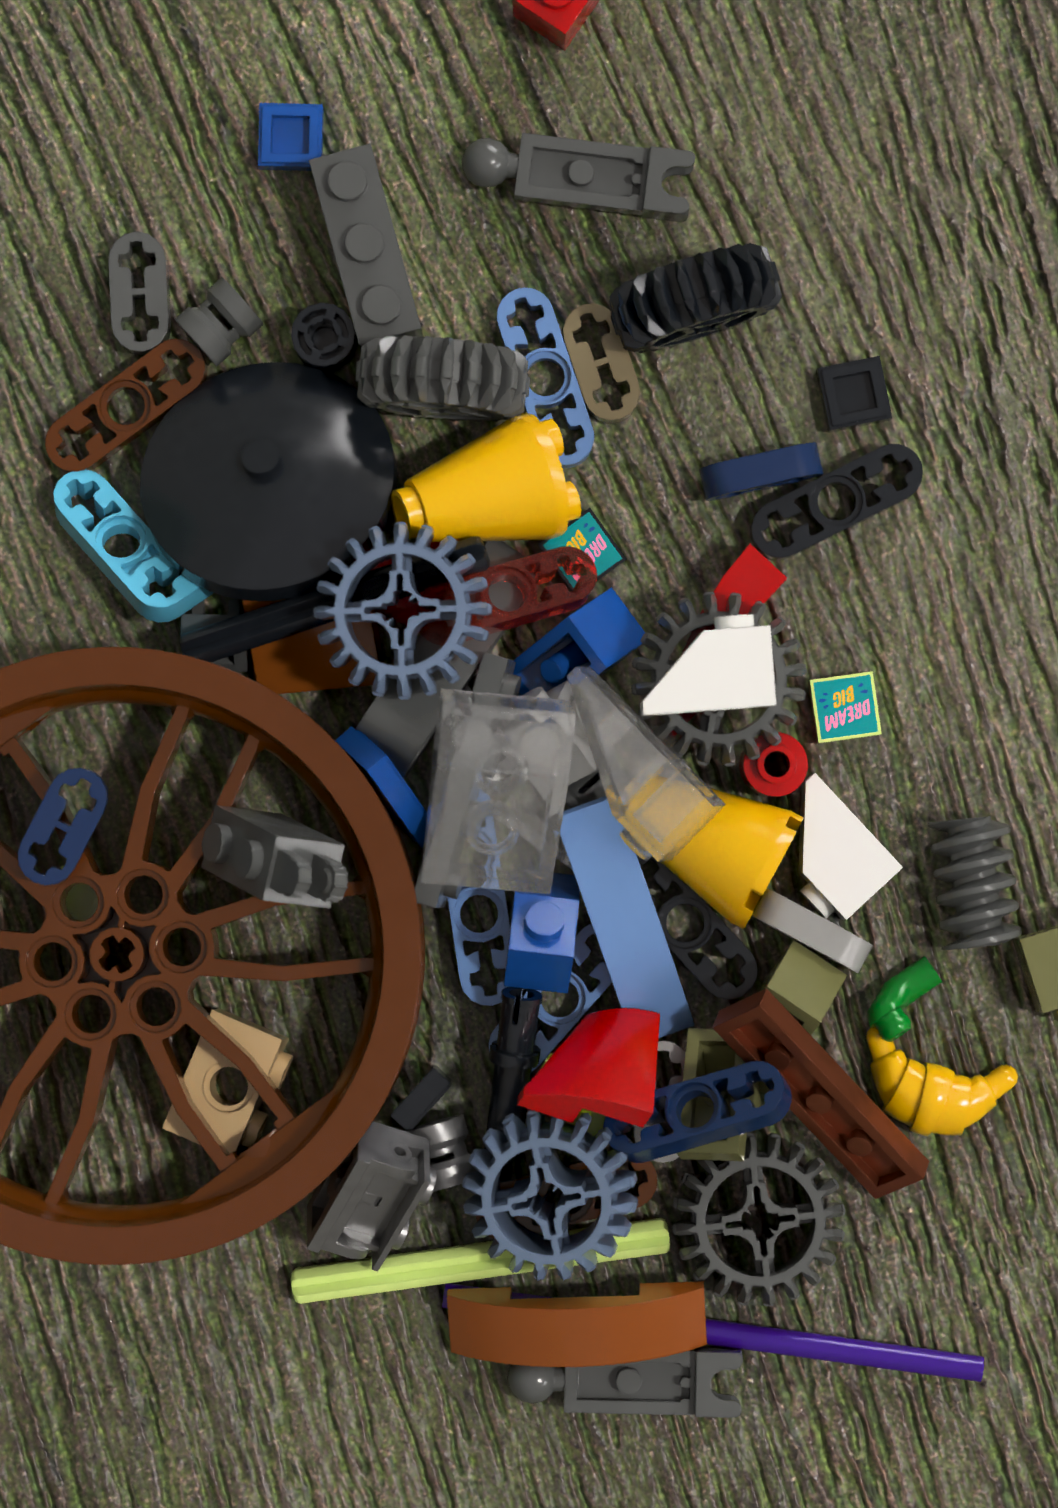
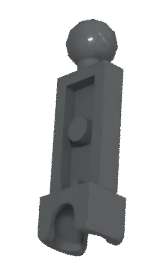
M522 133L519 154L509 153L503 143L493 138H479L471 142L463 153L462 170L468 180L474 185L483 188L494 187L502 183L506 178L516 179L514 200L641 215L642 218L684 222L688 219V200L669 195L664 191L662 182L671 175L687 176L691 174L696 155L687 150L651 146L649 149Z
M699 1347L666 1357L605 1366L535 1367L511 1365L508 1370L507 1381L512 1394L520 1401L530 1404L543 1402L554 1391L564 1392V1413L695 1415L696 1417L736 1418L741 1416L742 1413L738 1398L734 1395L715 1392L711 1388V1381L719 1371L740 1368L743 1356L741 1349Z

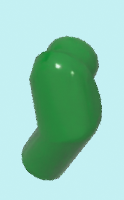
M925 956L886 981L867 1011L870 1028L876 1027L884 1041L892 1042L909 1031L911 1021L903 1009L942 983L941 978Z

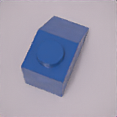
M612 587L566 617L513 660L516 662L513 674L522 677L517 700L534 688L542 687L547 692L565 681H568L578 694L642 645L640 640L645 633Z
M517 869L504 986L568 994L574 959L580 890L574 875Z

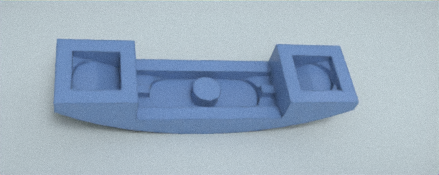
M614 793L553 814L620 1007L637 1008L660 1013L659 1038L695 1026L660 920Z

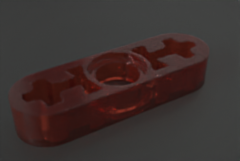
M564 546L495 565L482 572H474L463 576L465 582L475 577H484L487 580L488 587L481 592L475 593V603L485 602L492 605V614L481 616L483 619L478 620L476 615H472L471 626L481 627L487 630L489 634L573 611L581 607L589 598L597 581V570L593 560L588 554L578 548ZM563 566L567 575L578 574L580 577L572 592L568 591L564 583L553 584L544 588L540 596L542 602L537 601V585L550 582L554 578L558 567ZM530 573L535 574V580L533 579ZM449 581L428 587L422 594V597L429 599L455 600V595ZM500 581L515 584L522 592L523 605L514 611L498 609L489 598V587ZM418 603L415 616H419V612H434L435 608L424 609ZM445 620L426 624L419 633L429 642L443 646L454 626L448 627ZM467 636L466 641L474 638Z

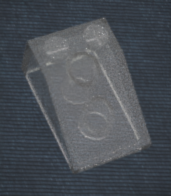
M440 689L421 883L541 894L551 893L569 782L576 713L569 700Z

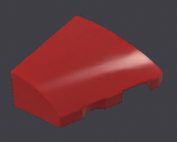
M615 1008L587 1014L518 1095L517 1105L573 1123L583 1108L643 1128L654 1111L660 1013L637 1008Z

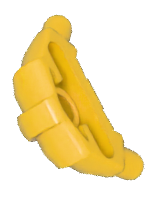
M876 1027L870 1028L866 1034L868 1047L873 1062L870 1064L876 1089L884 1104L882 1110L894 1119L908 1125L909 1130L922 1136H929L931 1133L962 1135L965 1128L979 1121L996 1106V1100L1012 1089L1018 1080L1016 1069L1007 1064L998 1066L985 1077L980 1074L972 1078L955 1074L953 1070L939 1064L929 1062L922 1064L916 1060L906 1058L905 1053L901 1049H896L894 1041H884L880 1037Z

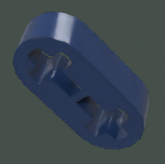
M816 442L735 458L699 469L706 501L721 500L798 483L824 474Z
M82 767L68 769L54 779L21 841L18 851L19 866L24 875L34 883L42 885L58 884L67 879L76 868L108 802L107 787L103 779L94 771ZM81 778L86 779L91 783L89 795L97 800L93 810L81 808L71 825L60 820L68 803V800L60 795L61 788L64 784L76 786ZM57 827L67 832L59 847V853L67 858L65 866L63 868L52 866L47 870L46 874L41 873L35 869L38 858L30 853L31 846L34 842L41 845L46 844Z

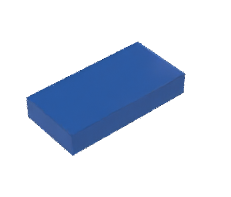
M351 726L335 741L362 771L395 824L422 848L429 841L434 824L433 820L386 753L364 733Z

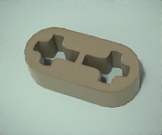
M595 303L583 304L572 310L566 318L563 327V340L588 413L599 422L607 424L620 423L629 418L637 408L640 397L639 382L629 352L623 348L620 336L615 333L610 318L611 311L605 306ZM592 318L595 326L606 325L609 329V333L601 337V348L604 358L594 361L589 344L587 342L576 343L573 335L581 332V320ZM608 367L613 383L616 386L626 384L629 389V393L621 397V408L611 411L607 402L596 403L593 395L601 391V379L598 373L600 369Z

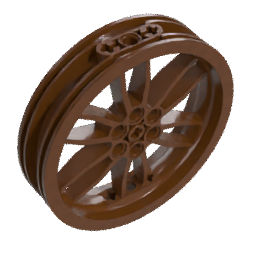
M94 647L49 653L0 668V758L2 756L13 758L41 800H43L52 781L22 742L21 738L55 713L73 708L104 704L160 706L170 708L172 712L170 723L140 787L122 867L115 874L106 875L100 872L87 845L76 868L67 879L53 885L34 883L21 870L18 854L0 838V866L45 908L46 914L41 928L36 932L0 930V948L18 950L20 952L19 965L22 975L21 981L0 988V1007L40 994L49 997L56 1007V1018L9 1086L0 1107V1155L31 1088L69 1039L73 1043L91 1049L80 1115L49 1191L46 1193L37 1191L0 1174V1244L39 1257L64 1262L92 1265H127L170 1260L199 1253L248 1234L297 1204L318 1187L340 1165L377 1117L396 1083L410 1049L423 994L425 932L422 906L417 903L415 892L417 881L400 831L362 771L335 741L336 739L285 698L262 684L217 664L183 654L155 649ZM196 715L220 723L244 735L243 748L216 805L236 808L259 753L265 750L273 754L292 770L322 804L342 836L358 874L352 882H347L348 889H346L343 897L357 895L365 899L371 952L364 958L292 965L221 958L219 956L220 948L216 931L217 927L279 905H287L288 903L262 901L254 896L199 914L193 913L183 902V891L202 865L204 858L202 840L205 830L211 824L213 812L171 870L148 860L160 794L190 720ZM67 804L60 820L71 825L74 816ZM56 827L55 830L62 843L67 832ZM143 876H150L157 880L162 887L163 893L162 901L158 908L147 914L134 908L129 895L133 883ZM80 883L89 885L95 890L98 897L96 912L91 918L84 921L75 919L66 907L68 892L73 886ZM180 928H188L194 931L201 942V953L197 960L190 965H181L175 962L170 957L167 949L171 934ZM113 937L116 938L118 943L126 942L129 939L135 947L128 955L132 966L127 971H125L122 965L111 968L106 962V958L112 953L108 942ZM51 943H59L65 946L72 958V966L69 973L60 980L48 977L40 965V956L44 948ZM362 972L369 977L364 1014L356 1040L341 1074L329 1093L299 1115L295 1113L255 1058L210 1016V1013L194 999L193 993L198 979L202 976L290 981ZM155 987L167 990L175 1001L173 1017L165 1024L151 1022L142 1011L144 995ZM88 995L100 996L107 1002L110 1008L109 1023L98 1032L88 1030L79 1020V1005ZM187 1025L240 1069L278 1118L273 1122L276 1126L275 1129L240 1155L235 1150L232 1153L227 1151L193 1102L185 1084L183 1073L168 1039ZM123 1034H134L140 1037L177 1114L221 1171V1173L189 1196L133 1205H105L70 1200L68 1189L99 1122L118 1040Z

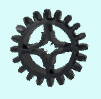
M752 243L745 245L737 244L728 248L720 247L710 252L698 253L695 256L656 267L653 271L637 275L635 279L624 282L609 296L612 311L610 318L615 333L620 336L625 350L643 353L646 351L654 352L667 347L672 348L725 330L734 329L735 326L765 315L781 301L782 293L779 287L781 279L775 262L771 261L767 247Z

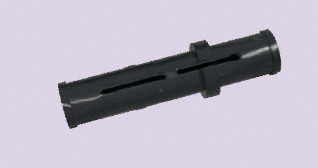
M506 987L501 991L502 1004L498 1037L490 1045L489 1060L494 1063L486 1132L488 1129L493 1128L504 1133L502 1123L505 1117L511 1113L519 1117L524 1124L526 1122L527 1108L518 1106L517 1101L518 1095L531 1080L532 1068L538 1066L541 1049L535 1045L539 1007L542 1004V994L537 990L529 989L527 998H522L523 988ZM522 1152L511 1158L502 1167L501 1182L515 1181V1179L520 1178Z

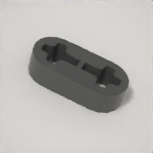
M135 231L121 236L110 249L108 266L111 325L114 336L125 350L135 355L144 356L160 343L170 338L169 265L166 252L157 239L147 233ZM138 246L143 247L147 257L156 258L155 265L145 267V288H135V280L130 268L121 267L122 260L132 258L133 248ZM145 299L146 312L149 318L159 321L158 328L148 330L147 341L137 342V338L132 331L124 330L125 322L135 320V300Z

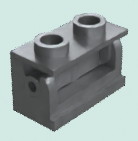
M373 1121L354 1149L317 1187L307 1205V1250L317 1253L320 1250H325L350 1259H363L369 1250H372V1270L379 1271L390 1250H398L403 1245L409 1230L410 1217L417 1205H426L433 1193L437 1173L436 1169L430 1167L429 1139Z

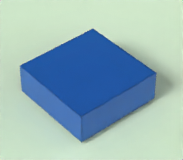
M259 103V170L311 171L309 160L323 156V104Z

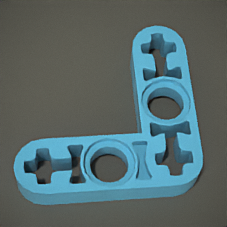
M86 469L69 472L56 483L53 491L56 517L60 525L144 618L158 623L170 622L213 594V592L196 585L182 574L179 576V571L162 554L150 528L108 481L97 472ZM79 495L84 500L94 498L95 512L101 519L96 526L94 525V516L85 506L79 504L72 507L71 498L73 496ZM116 534L132 535L140 543L138 550L134 554L122 558L108 554L104 549V545L110 537ZM156 581L158 585L165 587L172 583L173 595L166 598L163 594L157 592L150 596L149 584Z

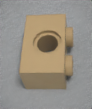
M220 1008L212 1009L210 1016L255 1058L266 1075L280 1089L293 1060V1055L284 1052L289 1037ZM200 1036L183 1079L193 1102L227 1151L232 1153L235 1150L240 1155L243 1146L249 1148L260 1139L269 1115L259 1111L263 1099L248 1080L247 1094L241 1102L230 1103L221 1098L216 1088V1080L219 1073L226 1067L240 1069ZM172 1104L162 1129L200 1145L179 1117Z

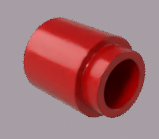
M778 732L782 741L777 746L767 743L762 735L755 737L754 740L760 751V757L755 760H749L744 750L741 753L739 760L741 777L746 786L759 795L778 797L790 794L802 784L808 770L806 752L799 741L785 733ZM771 752H779L787 759V770L779 777L769 775L764 768V760Z

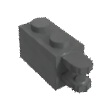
M215 805L211 824L205 830L202 840L204 858L201 868L262 901L331 908L332 902L338 903L339 900H342L346 889H348V872H346V867H343V864H341L344 844L284 814Z

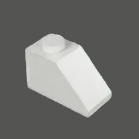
M753 614L715 617V630L702 631L640 702L641 716L775 706L776 694L770 625L754 627Z
M816 773L811 774L802 782L800 816L804 817L800 824L798 873L808 884L800 892L825 919L835 912L841 920H847L903 867Z

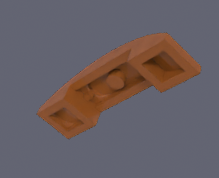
M704 1281L640 1283L639 1295L512 1299L511 1287L447 1289L451 1352L469 1358L521 1366L589 1367L651 1360L707 1345Z

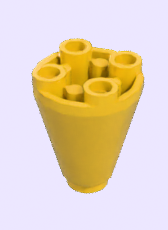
M522 413L506 420L407 479L403 488L393 490L391 494L395 521L407 524L409 540L417 538L418 531L422 525H428L434 529L432 542H441L447 536H451L457 541L472 536H479L483 541L550 540L562 536L568 528V522L581 517V502L574 484L571 481L565 482L563 468L559 460V456H562L564 453V443L557 423L551 418L539 421L534 414Z

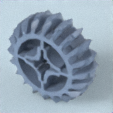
M396 522L393 530V543H387L381 528L374 526L369 528V538L373 544V549L366 552L362 544L354 538L346 542L348 551L356 558L350 567L336 557H332L328 561V566L333 571L343 575L338 586L328 581L318 582L317 591L325 595L335 596L334 607H315L314 617L322 620L334 619L336 628L323 631L318 635V640L322 645H329L341 641L344 647L333 654L330 659L333 667L340 668L352 659L358 663L350 673L348 680L351 684L359 686L365 681L368 674L372 672L376 674L372 685L373 695L383 697L388 690L390 679H397L399 699L409 700L413 692L412 679L419 678L423 691L426 695L431 696L437 693V684L432 675L434 672L440 670L445 679L452 684L460 680L458 671L449 663L456 655L468 664L474 665L477 662L478 656L473 651L463 647L467 636L478 641H487L489 632L481 627L471 626L472 615L487 616L492 614V605L485 602H471L470 594L483 591L488 587V583L484 577H475L465 582L462 575L476 563V559L471 554L461 556L454 563L448 559L456 548V539L447 536L441 541L438 548L434 550L430 548L434 537V529L431 526L422 525L418 531L416 543L409 542L407 524L405 522ZM412 557L428 561L439 568L448 579L453 589L455 600L422 597L416 589L415 574L412 573ZM392 559V571H389V585L384 594L377 599L352 602L354 592L361 579L378 564ZM402 578L403 591L412 594L409 602L413 604L419 602V606L424 609L436 608L435 612H419V616L408 618L407 628L404 629V645L403 631L394 628L398 620L393 618L388 620L387 616L381 613L370 614L372 610H387V606L398 604L399 594H402ZM455 620L453 630L442 648L430 658L414 664V650H416V641L420 630L428 623ZM352 622L379 623L387 629L391 639V648L394 649V666L375 659L362 647L354 633Z
M531 1109L527 1112V1127L515 1114L507 1115L502 1123L504 1133L493 1128L488 1129L482 1138L487 1150H473L469 1163L477 1171L467 1173L463 1179V1188L476 1194L466 1200L463 1206L465 1214L484 1216L472 1229L474 1238H484L493 1235L495 1239L490 1245L488 1254L490 1258H496L505 1250L512 1253L513 1257L509 1265L512 1273L519 1272L525 1260L535 1263L533 1274L537 1281L545 1278L550 1264H555L557 1273L563 1281L571 1278L574 1260L586 1272L593 1271L598 1263L596 1252L602 1256L612 1257L618 1247L613 1236L627 1237L632 1226L631 1222L624 1215L636 1211L638 1198L624 1191L635 1186L637 1175L636 1172L630 1170H616L627 1161L628 1156L624 1152H618L614 1149L607 1151L605 1149L612 1138V1132L608 1127L600 1129L595 1136L587 1132L591 1123V1115L589 1113H582L575 1126L555 1117L551 1118V1122H545L543 1113ZM531 1149L533 1160L529 1166L530 1177L516 1181L513 1188L501 1190L500 1175L502 1167L517 1154ZM557 1149L574 1155L589 1169L573 1170L567 1167L560 1160ZM544 1178L546 1183L555 1185L553 1192L557 1188L563 1192L557 1206L553 1202L546 1201L548 1193L544 1197L538 1194ZM601 1196V1213L598 1218L586 1229L569 1235L570 1209L585 1205L590 1197ZM527 1216L534 1219L540 1225L543 1235L526 1229L513 1217Z

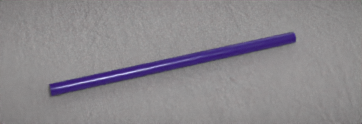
M453 1283L445 1284L442 1308L448 1309L447 1289L482 1287ZM512 1292V1299L555 1298ZM706 1318L707 1345L981 1382L983 1376L984 1356Z

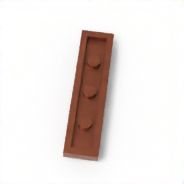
M767 988L719 1010L712 1028L745 1063L752 1061L767 1062L780 1072L789 1084L792 1093L789 1109L875 1199L924 1179L930 1161Z

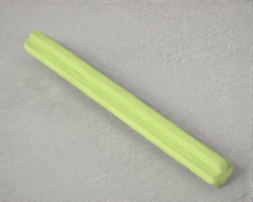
M662 1218L632 1221L627 1237L613 1236L618 1247L612 1257L602 1256L596 1252L598 1263L667 1253L670 1250L667 1222ZM586 1228L568 1230L569 1235L576 1234ZM493 1241L387 1255L379 1271L372 1270V1257L298 1267L291 1273V1287L295 1302L302 1304L533 1272L535 1263L525 1260L522 1269L517 1273H512L509 1265L513 1254L505 1250L499 1257L490 1258L488 1250ZM574 1260V1266H578V1263ZM550 1264L548 1270L556 1269L555 1264Z

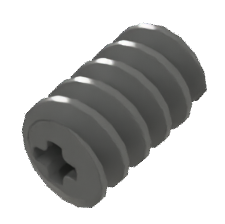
M991 816L929 822L928 828L947 832L948 834L947 838L931 845V853L948 857L951 862L936 869L933 872L934 879L953 883V889L936 897V904L956 910V914L939 922V929L958 934L959 938L942 947L941 950L1002 945L1022 934L1020 926L1002 922V917L1019 909V903L1016 900L999 896L1000 891L1016 884V877L996 870V866L1014 858L1012 850L994 845V840L1011 832L1010 825L991 820Z

